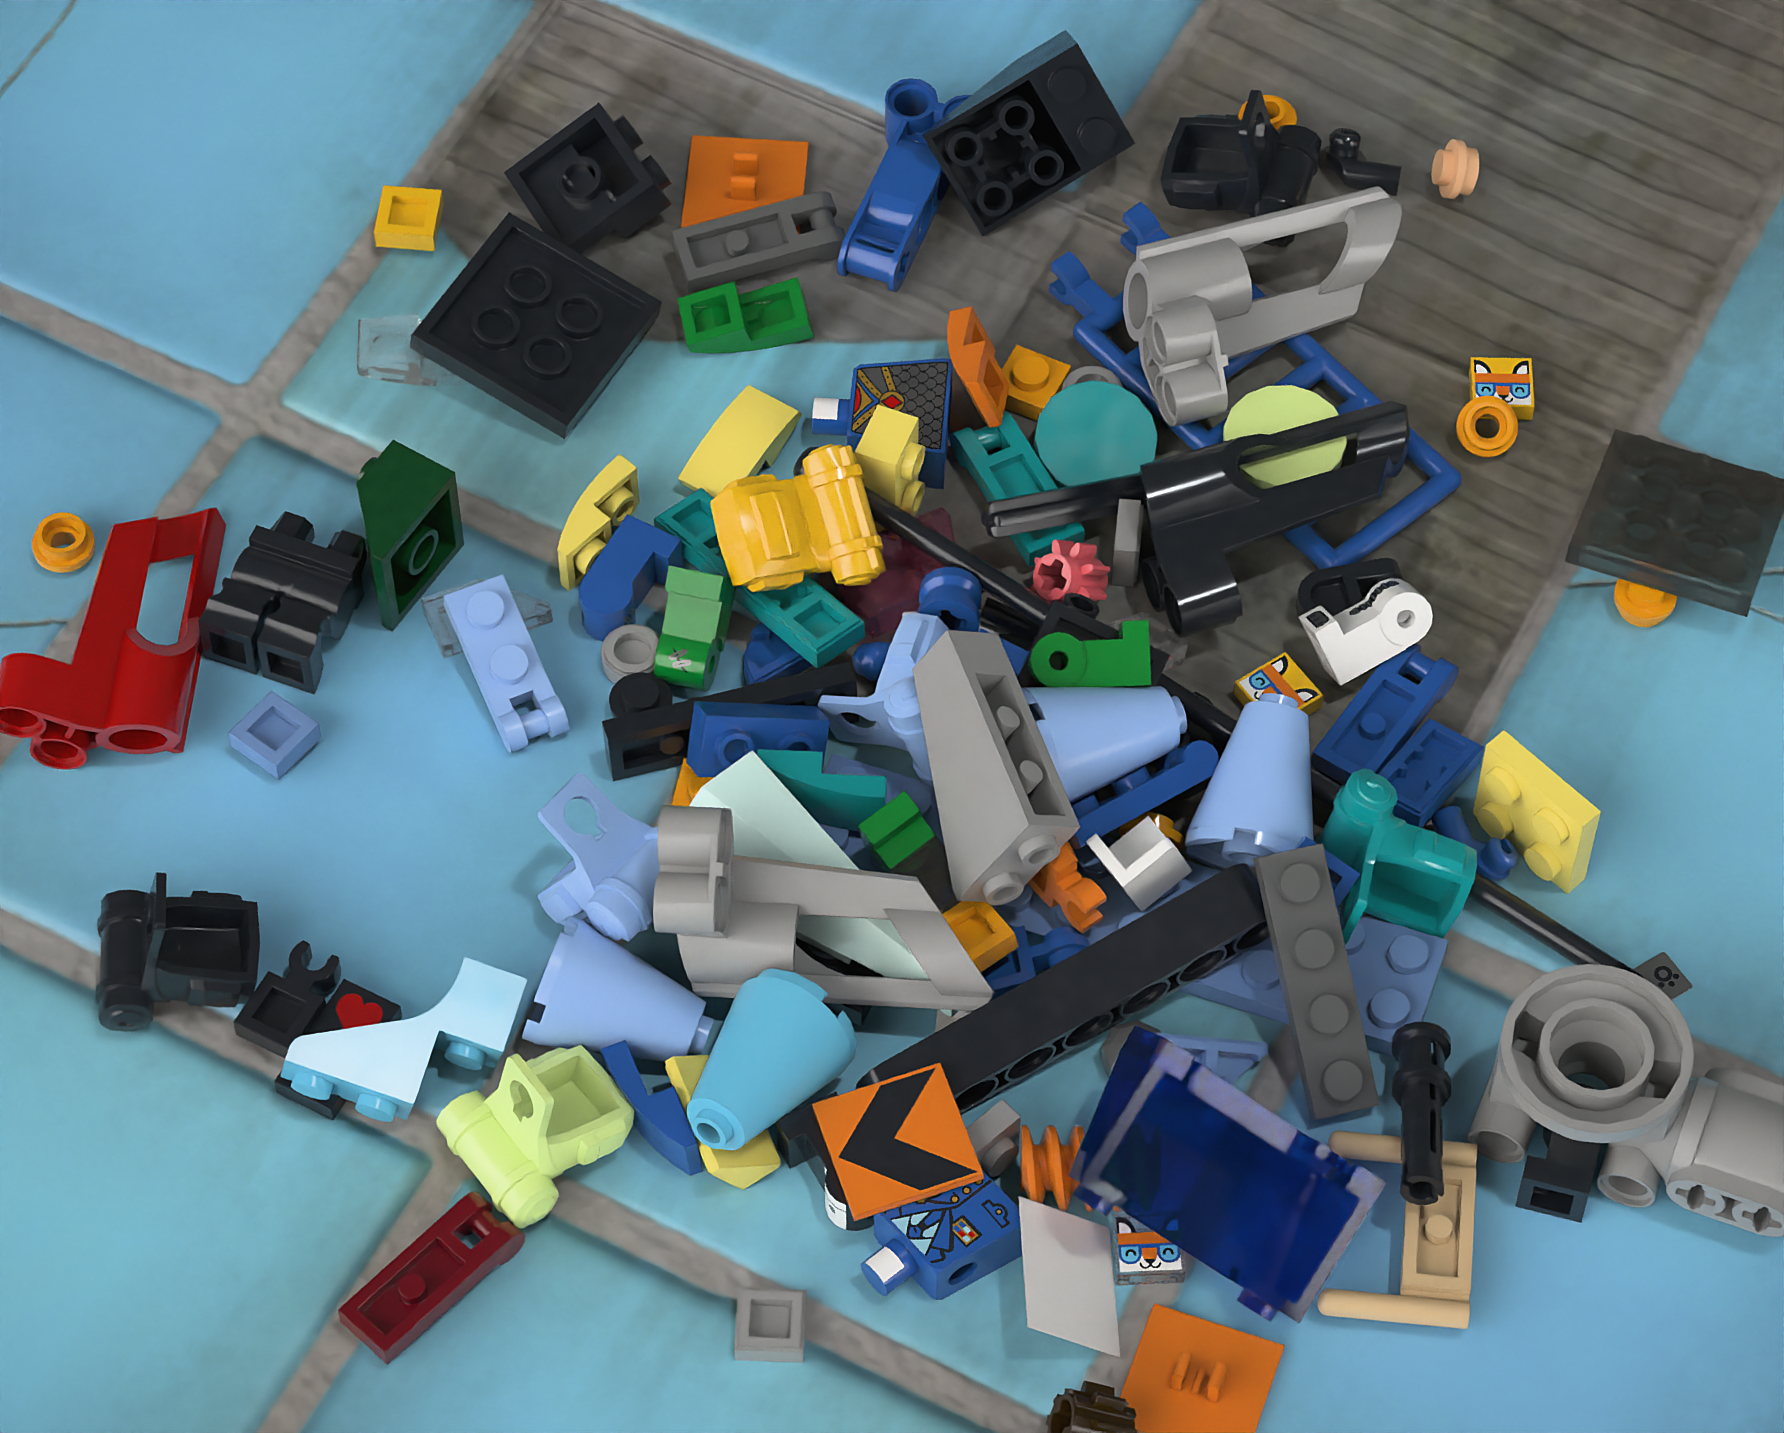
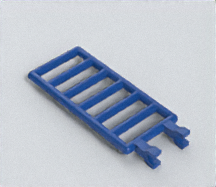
M1139 202L1123 213L1122 221L1130 230L1121 235L1120 243L1134 255H1136V246L1171 238L1161 228L1155 215L1142 202ZM1070 251L1051 263V271L1059 278L1050 284L1049 292L1061 303L1068 306L1072 305L1084 316L1073 328V336L1076 341L1106 369L1112 371L1131 393L1136 395L1148 409L1192 450L1223 442V429L1227 418L1209 431L1198 421L1174 427L1169 426L1159 411L1141 365L1139 346L1125 354L1104 334L1124 319V290L1111 298L1090 278L1084 265ZM1251 281L1252 300L1267 296ZM1308 333L1282 341L1304 363L1272 386L1293 385L1308 390L1323 379L1346 400L1335 408L1339 415L1384 403ZM1278 343L1229 359V366L1223 367L1225 381ZM1409 426L1410 437L1406 457L1430 478L1428 481L1335 549L1310 527L1317 521L1284 532L1282 535L1319 570L1358 563L1456 491L1462 482L1460 472Z

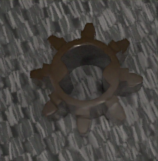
M1083 1381L1081 1391L1065 1388L1063 1395L1057 1394L1053 1400L1054 1405L1050 1415H1047L1046 1425H1048V1433H1137L1134 1420L1137 1415L1135 1408L1128 1407L1129 1403L1126 1402V1399L1114 1396V1387Z

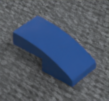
M626 1040L600 1049L605 1071L611 1076L634 1109L633 1125L658 1153L689 1176L703 1172L696 1139L674 1086L648 1096Z

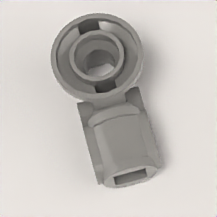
M1596 964L1568 966L1539 977L1522 990L1513 1001L1505 1016L1495 1063L1467 1136L1468 1143L1477 1144V1152L1502 1163L1522 1161L1527 1153L1538 1122L1551 1131L1572 1140L1609 1143L1596 1181L1597 1187L1602 1194L1617 1203L1630 1207H1647L1652 1205L1656 1199L1662 1179H1664V1184L1667 1185L1668 1196L1672 1201L1687 1210L1769 1237L1784 1236L1783 1085L1730 1068H1714L1708 1070L1704 1077L1700 1076L1699 1079L1691 1081L1690 1077L1694 1061L1693 1042L1682 1013L1674 1002L1657 986L1627 970ZM1580 1073L1594 1075L1603 1080L1610 1089L1584 1088L1566 1077Z

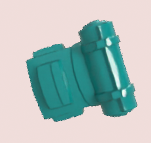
M1365 768L1353 772L1347 783L1341 787L1333 801L1334 808L1321 834L1314 840L1317 844L1323 843L1325 850L1361 874L1342 901L1340 925L1345 945L1348 943L1363 912L1378 917L1380 920L1443 939L1461 913L1474 883L1477 869V850L1436 832L1407 824L1405 820L1395 817L1393 810L1398 800L1396 789L1386 778L1374 773L1373 770Z

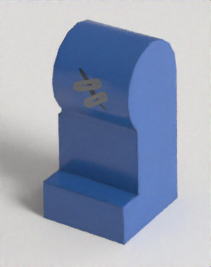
M626 515L579 586L582 626L588 635L596 640L604 641L606 636L614 629L636 623L635 610L656 582L666 585L669 565L684 568L681 539L633 516Z

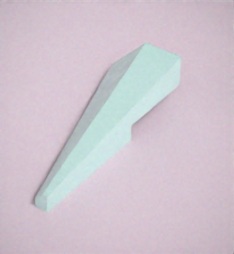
M753 750L703 785L689 805L694 807L731 808L734 855L859 870ZM799 916L796 937L847 964L854 960L883 975V977L930 980L891 920ZM941 1009L942 1013L950 1017L960 1011Z

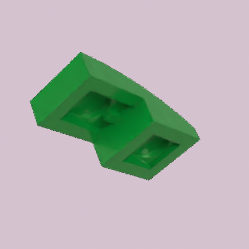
M798 277L744 294H740L735 282L732 281L677 298L685 339L690 353L747 352L814 338L804 290Z

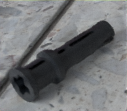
M1430 1022L1405 1024L1397 1029L1392 1036V1055L1398 1062V1071H1396L1392 1078V1096L1402 1111V1174L1400 1194L1403 1199L1415 1205L1436 1203L1438 1195L1441 1197L1444 1195L1442 1107L1451 1096V1078L1445 1071L1444 1062L1447 1061L1451 1054V1038L1445 1029ZM1431 1043H1433V1053H1431Z

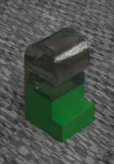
M903 791L858 825L864 846L886 873L917 877L942 914L961 902L957 901L952 889L945 846L921 816L919 808L906 791Z

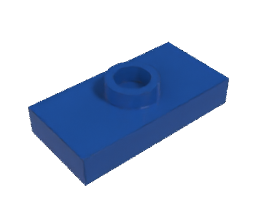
M1429 718L1378 773L1386 778L1396 789L1398 800L1393 810V815L1405 820L1407 824L1422 828L1480 764L1484 747Z

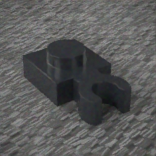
M304 940L298 943L289 955L290 972L284 979L268 971L235 1018L233 1023L236 1035L286 1059L291 1043L296 1038L308 1033L326 1006L325 998L318 994L330 991L339 982L341 977L339 957L332 954L324 967L314 971L308 970L305 967L312 959L310 943Z

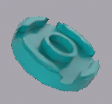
M1092 380L1069 385L1050 398L1038 417L1033 448L1056 486L1062 488L1139 473L1140 465L1154 461L1158 436L1151 413L1136 395L1117 384Z

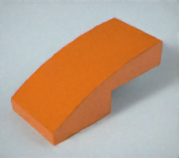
M972 306L950 311L947 326V342L952 364L989 428L1001 426L1009 383L995 359L996 350Z

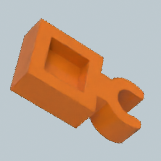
M1067 841L1060 848L1059 855L1051 862L1045 864L1027 884L1051 909L1060 905L1067 920L1076 930L1083 934L1103 920V915L1096 908L1106 902L1107 897L1094 881L1089 878H1083L1076 871L1078 859L1072 846Z

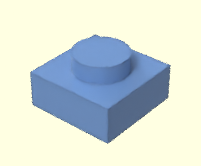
M272 690L228 732L233 748L277 779H280L321 738L318 722Z

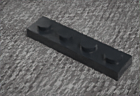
M845 662L828 667L815 668L787 677L752 683L745 687L703 697H694L683 702L641 712H632L620 717L602 721L606 759L612 779L616 781L682 765L683 759H687L694 701L818 707L822 695L857 697V682L850 662ZM850 712L841 713V716L850 724L859 722L858 714Z

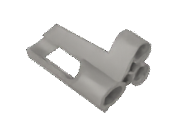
M662 805L657 838L660 867L655 882L653 900L654 930L659 933L677 934L683 965L695 995L735 998L743 983L750 977L751 979L756 978L762 970L770 968L795 972L819 985L828 993L822 1003L974 1011L989 1003L995 995V991L976 967L947 920L917 877L734 855L731 808ZM799 916L891 920L930 980L851 976L831 970L812 959L796 945V930Z

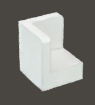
M1149 816L1109 848L1097 834H1094L1086 841L1103 866L1141 912L1192 872V869L1169 838L1164 836Z

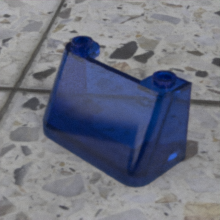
M1134 1026L1120 1048L1069 1170L1068 1176L1079 1183L1072 1195L1106 1217L1115 1206L1238 1285L1243 1290L1236 1301L1269 1322H1272L1279 1311L1300 1323L1383 1190L1386 1182L1356 1163L1354 1165L1347 1163V1160L1331 1151L1332 1149L1322 1142L1307 1136L1213 1074L1211 1069L1195 1061L1196 1057L1169 1039L1139 1026Z

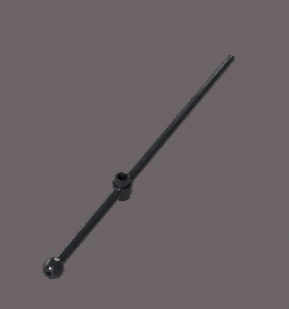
M821 446L809 447L800 455L793 469L794 477L804 474L802 460L811 451ZM864 486L874 522L944 566L957 567L970 572L979 580L982 590L1041 626L1051 604L1049 601ZM1067 593L1061 604L1095 620L1100 611L1094 601L1077 593ZM1162 673L1156 686L1165 688L1171 697L1177 696L1180 699L1185 710L1186 719L1227 744L1238 720ZM1311 767L1312 798L1333 810V801L1342 786ZM1476 871L1475 880L1468 895L1471 899L1576 965L1596 964L1612 966L1627 970L1644 978L1635 970Z

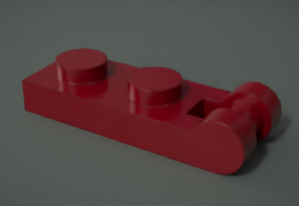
M472 1191L460 1199L338 1309L340 1322L388 1365L492 1269L511 1260L523 1246L526 1235L511 1221H499L491 1213L493 1207L491 1203L477 1191ZM474 1234L481 1241L470 1249L460 1240L464 1235Z

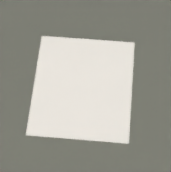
M1018 1196L1027 1327L1120 1358L1110 1228Z

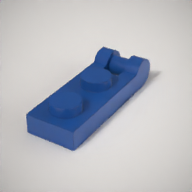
M1417 643L1380 663L1314 749L1311 766L1343 785L1347 783L1353 772L1364 768L1373 770L1374 773L1378 774L1405 745L1436 702L1444 698L1456 680L1459 667L1442 657L1437 661L1420 653L1421 645ZM1410 675L1421 682L1417 685L1404 677Z
M1198 740L1160 757L1155 773L1149 775L1146 767L1143 766L1112 782L1111 786L1115 794L1098 803L1095 795L1091 794L1071 804L1080 825L1078 831L1068 840L1073 850L1086 845V841L1094 834L1101 837L1211 777L1219 763L1216 749L1207 741Z

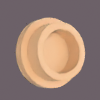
M1451 139L1446 145L1445 150L1439 149L1436 152L1431 176L1433 184L1439 185V191L1443 198L1455 199L1458 194L1470 195L1472 193L1479 172V153L1477 149L1466 147L1463 140Z

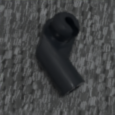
M1348 128L1335 129L1329 136L1330 145L1326 146L1324 150L1326 162L1346 186L1353 189L1364 190L1379 186L1387 194L1397 196L1402 166L1368 161L1363 153L1359 151L1361 137L1358 132Z

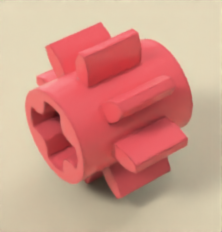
M1054 540L1052 541L1053 553L1047 554L1042 558L1035 557L1034 559L1036 566L1033 573L1034 584L1031 586V591H1037L1042 598L1050 603L1053 600L1061 603L1067 593L1081 594L1094 602L1106 600L1107 573L1111 571L1110 566H1104L1101 561L1094 558L1097 551V546L1094 544L1078 542L1074 544L1073 541Z

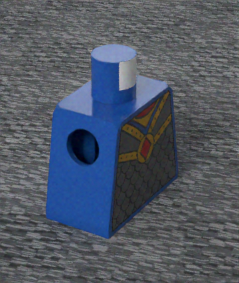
M941 358L858 365L853 369L850 399L814 398L812 434L847 436V446H852L855 452L877 405L918 417V444L925 446L926 449L918 481L924 482L925 487L944 489L952 402L953 364L951 359Z

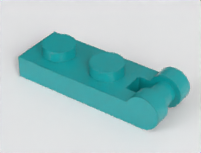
M1004 412L1001 426L992 428L985 426L975 431L967 427L950 434V444L957 461L963 468H967L988 502L1058 488L1009 412ZM995 448H998L1000 450L991 455H988L987 453L988 451L993 450ZM1080 522L1009 535L1028 567L1036 565L1034 562L1035 557L1042 558L1047 554L1053 553L1052 541L1054 540L1073 541L1074 544L1077 542L1084 543L1085 530Z

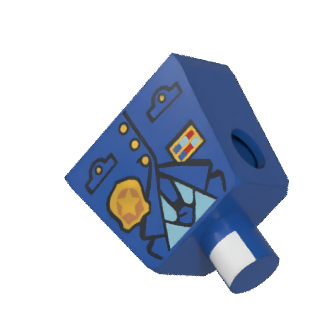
M983 1171L984 1179L875 1214L874 1236L882 1247L861 1263V1270L871 1286L883 1296H887L912 1277L932 1299L943 1300L1022 1256L1019 1207Z

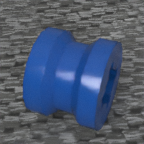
M943 567L935 569L927 574L920 584V606L917 613L938 616L949 630L978 632L982 586L973 574L961 568Z

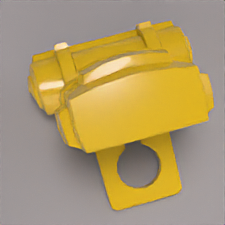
M841 444L821 446L811 451L802 460L804 474L783 480H778L773 474H761L759 476L736 479L723 488V492L710 501L718 543L733 586H746L751 592L774 589L782 590L802 582L803 575L830 571L836 584H844L845 586L867 585L886 571L881 552L884 547L880 535L877 534L862 480L864 478L862 468L856 462L852 446Z

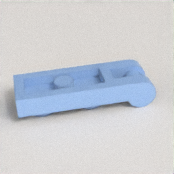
M503 574L444 595L446 612L507 751L512 753L528 747L529 739L548 733L552 738L570 731L564 707L552 688ZM533 699L536 710L518 716L513 706Z

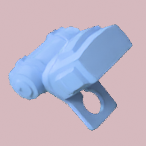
M910 613L903 615L889 646L877 681L875 693L869 697L822 695L818 707L830 720L829 727L837 740L887 745L909 751L913 758V768L922 783L934 787L912 669L949 628L938 616ZM841 713H855L869 721L878 722L870 728L857 727L847 722L841 716Z
M576 774L538 812L539 820L574 858L552 879L537 897L545 912L556 923L565 926L567 917L571 916L591 923L594 929L614 941L624 939L629 942L638 932L641 933L647 930L653 924L654 889L660 867L657 852L658 827L648 826L620 811L585 774ZM572 799H582L591 804L596 811V826L601 833L593 837L591 834L583 835L570 829L564 817L567 803Z

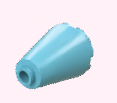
M770 968L762 970L756 978L751 979L750 977L739 988L687 1106V1117L692 1131L703 1144L714 1149L737 1150L840 1076L855 1058L857 1039L852 1023L843 1010L836 1018L830 1009L822 1003L828 993L819 985L795 972Z

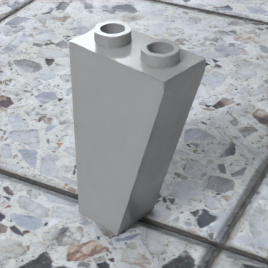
M946 630L912 670L952 889L957 901L987 902L990 905H1002L1022 894L1024 886L1045 864L1051 862L1059 855L1060 848L1078 831L1080 825L999 635L996 633Z

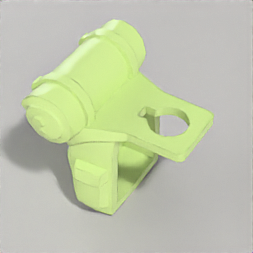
M578 1045L568 1050L559 1047L535 1059L531 1058L527 1062L518 1053L507 1057L498 1089L493 1091L487 1098L478 1090L460 1095L441 1111L436 1122L437 1128L447 1139V1146L453 1154L462 1158L492 1197V1204L499 1212L504 1213L516 1227L524 1228L544 1218L554 1207L559 1193L552 1179L563 1174V1171L579 1163L582 1165L590 1164L623 1146L633 1125L634 1109L611 1076L582 1045Z

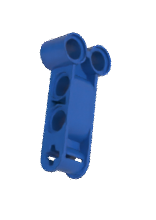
M913 78L899 80L886 91L885 138L889 147L843 240L837 263L838 275L846 277L851 272L887 283L888 290L897 292L900 289L950 186V181L922 135L971 95L955 96L943 104L938 102L936 90L929 83Z

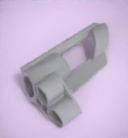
M1376 186L1136 246V261L1129 268L1125 280L1123 313L1129 336L1135 342H1139L1141 365L1165 422L1169 426L1174 427L1230 412V410H1227L1228 393L1223 367L1229 366V359L1354 316L1358 310L1365 282L1382 265L1394 243L1400 226L1402 203L1389 197L1381 187ZM1343 221L1347 224L1346 244L1336 266L1327 278L1320 283L1252 300V284L1248 266L1243 256L1244 252L1268 240Z

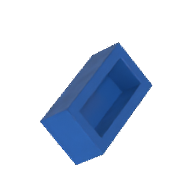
M694 701L686 762L698 777L714 778L753 750L757 755V749L823 752L824 766L830 720L817 706Z

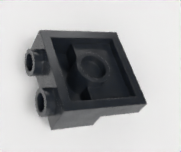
M600 103L590 108L504 172L542 231L580 254L615 229L623 239L627 238L672 205L663 192L666 187L672 184L652 155L641 160L635 149L644 144L638 133L624 115L613 120Z

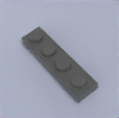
M1323 843L1253 858L1310 1119L1318 1120L1379 1106L1378 1094Z

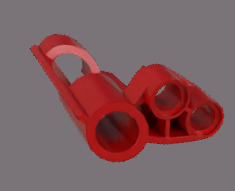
M216 507L173 518L158 520V517L112 525L70 664L23 652L12 653L2 658L0 664L1 733L12 737L32 738L29 749L31 756L45 766L63 770L76 769L83 766L87 761L89 750L101 746L115 752L128 754H153L164 751L182 753L184 751L203 650L198 620L206 608L209 597L214 592L226 523ZM194 555L178 642L171 645H161L145 639L136 628L149 565Z

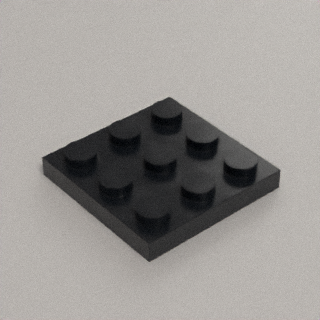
M509 212L411 334L409 348L565 439L659 316L662 301Z

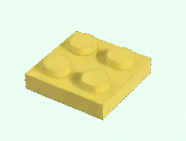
M1503 730L1486 744L1473 814L1477 817L1481 827L1491 837L1499 838V840H1509L1515 846L1517 852L1525 858L1527 865L1534 874L1543 880H1551L1566 894L1570 893L1585 880L1601 811Z

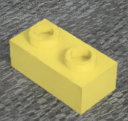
M877 405L854 452L856 462L861 465L864 475L862 479L863 484L915 517L925 491V483L918 481L926 450L925 446L918 444L919 418ZM874 522L877 532L896 537L895 534Z

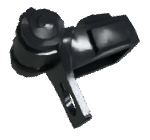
M1251 90L1242 120L1239 119L1238 115L1229 114L1180 117L1167 148L1160 179L1164 195L1170 206L1184 209H1204L1206 211L1232 210L1237 213L1250 214L1249 218L1304 205L1312 178L1318 171L1322 140L1316 132L1302 126L1284 125L1276 130L1270 121L1261 90ZM1296 234L1268 240L1263 243L1287 247L1294 241Z
M159 872L155 874L150 894L138 890H118L106 894L101 900V916L97 921V930L101 938L100 983L96 986L100 1024L112 1031L126 1032L148 1026L153 1020L155 1002L185 1001L191 1006L219 1008L236 1007L237 1004H246L254 993L258 974L260 932L257 902L244 901L240 895L209 893L208 891H193L190 897L166 898L167 874Z

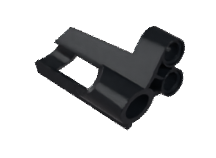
M1388 401L1270 435L1254 434L1238 437L1140 465L1139 473L1148 527L1156 554L1142 560L1143 583L1152 607L1156 612L1166 610L1169 623L1177 637L1183 638L1234 623L1237 617L1243 616L1240 593L1224 554L1381 498L1385 480L1397 477L1406 460L1410 437L1407 405ZM1357 433L1358 446L1355 464L1267 489H1261L1253 485L1240 472L1239 465Z

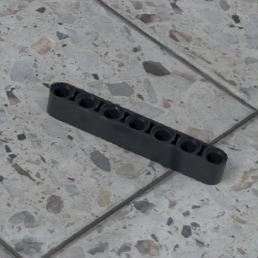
M1245 863L1233 865L880 1063L861 1077L856 1084L855 1090L941 1063L961 1114L1268 939L1270 933L1258 879L1248 864Z

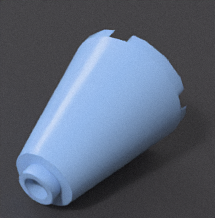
M1161 686L1021 688L1071 804L1177 749L1180 743V735L1184 734L1187 730L1186 714L1180 699L1177 696L1171 697L1167 690Z
M1265 693L1260 695L1259 701L1245 704L1186 832V853L1191 858L1222 871L1240 863H1245L1249 867L1255 868L1253 860L1255 857L1295 849L1303 836H1307L1314 841L1309 718L1305 712L1297 709L1298 702L1295 699L1281 694Z
M568 916L564 932H560L536 993L534 1002L537 1005L531 1020L527 1019L522 1039L537 1045L566 1049L582 1045L588 1052L601 1053L600 1049L626 1040L633 1058L665 1062L672 1056H687L688 1052L694 1055H701L714 1019L702 1015L707 1003L706 1001L612 939L602 935L583 920Z

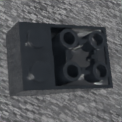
M1066 30L1015 60L922 135L982 236L1135 144L1078 43Z

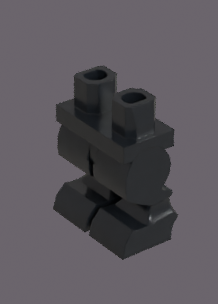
M287 511L280 516L271 529L256 525L249 537L250 546L245 548L238 557L231 577L223 579V589L221 592L209 597L206 608L198 620L204 657L257 675L261 666L264 678L315 695L324 667L321 638L322 636H329L340 640L349 625L354 609L357 610L364 597L361 574L367 560L365 539L362 536L341 530L334 534L327 548L312 544L315 538L313 524L305 517Z

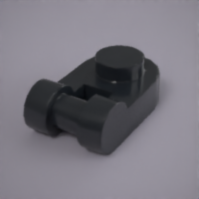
M1380 558L1320 569L1310 573L1301 581L1296 601L1298 617L1320 605L1333 617L1365 600L1362 598L1361 592H1369L1378 582L1389 578L1403 580L1397 561L1392 558Z

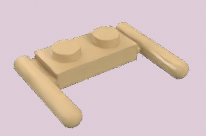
M1334 1131L1328 1139V1150L1333 1157L1402 1164L1401 1136ZM1443 1141L1442 1169L1444 1195L1442 1197L1438 1195V1201L1429 1205H1415L1405 1200L1400 1294L1325 1288L1319 1293L1317 1298V1306L1321 1314L1325 1316L1468 1329L1477 1144Z

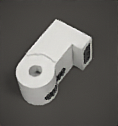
M1393 578L1378 582L1370 589L1365 600L1333 617L1321 605L1299 616L1323 668L1340 686L1418 642L1427 634L1433 618L1431 606L1427 600L1409 583Z

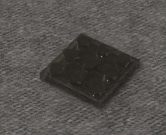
M1615 429L1570 540L1565 562L1747 617L1784 515V479L1763 471L1752 470L1718 460L1703 453H1695L1658 442L1643 435H1635Z

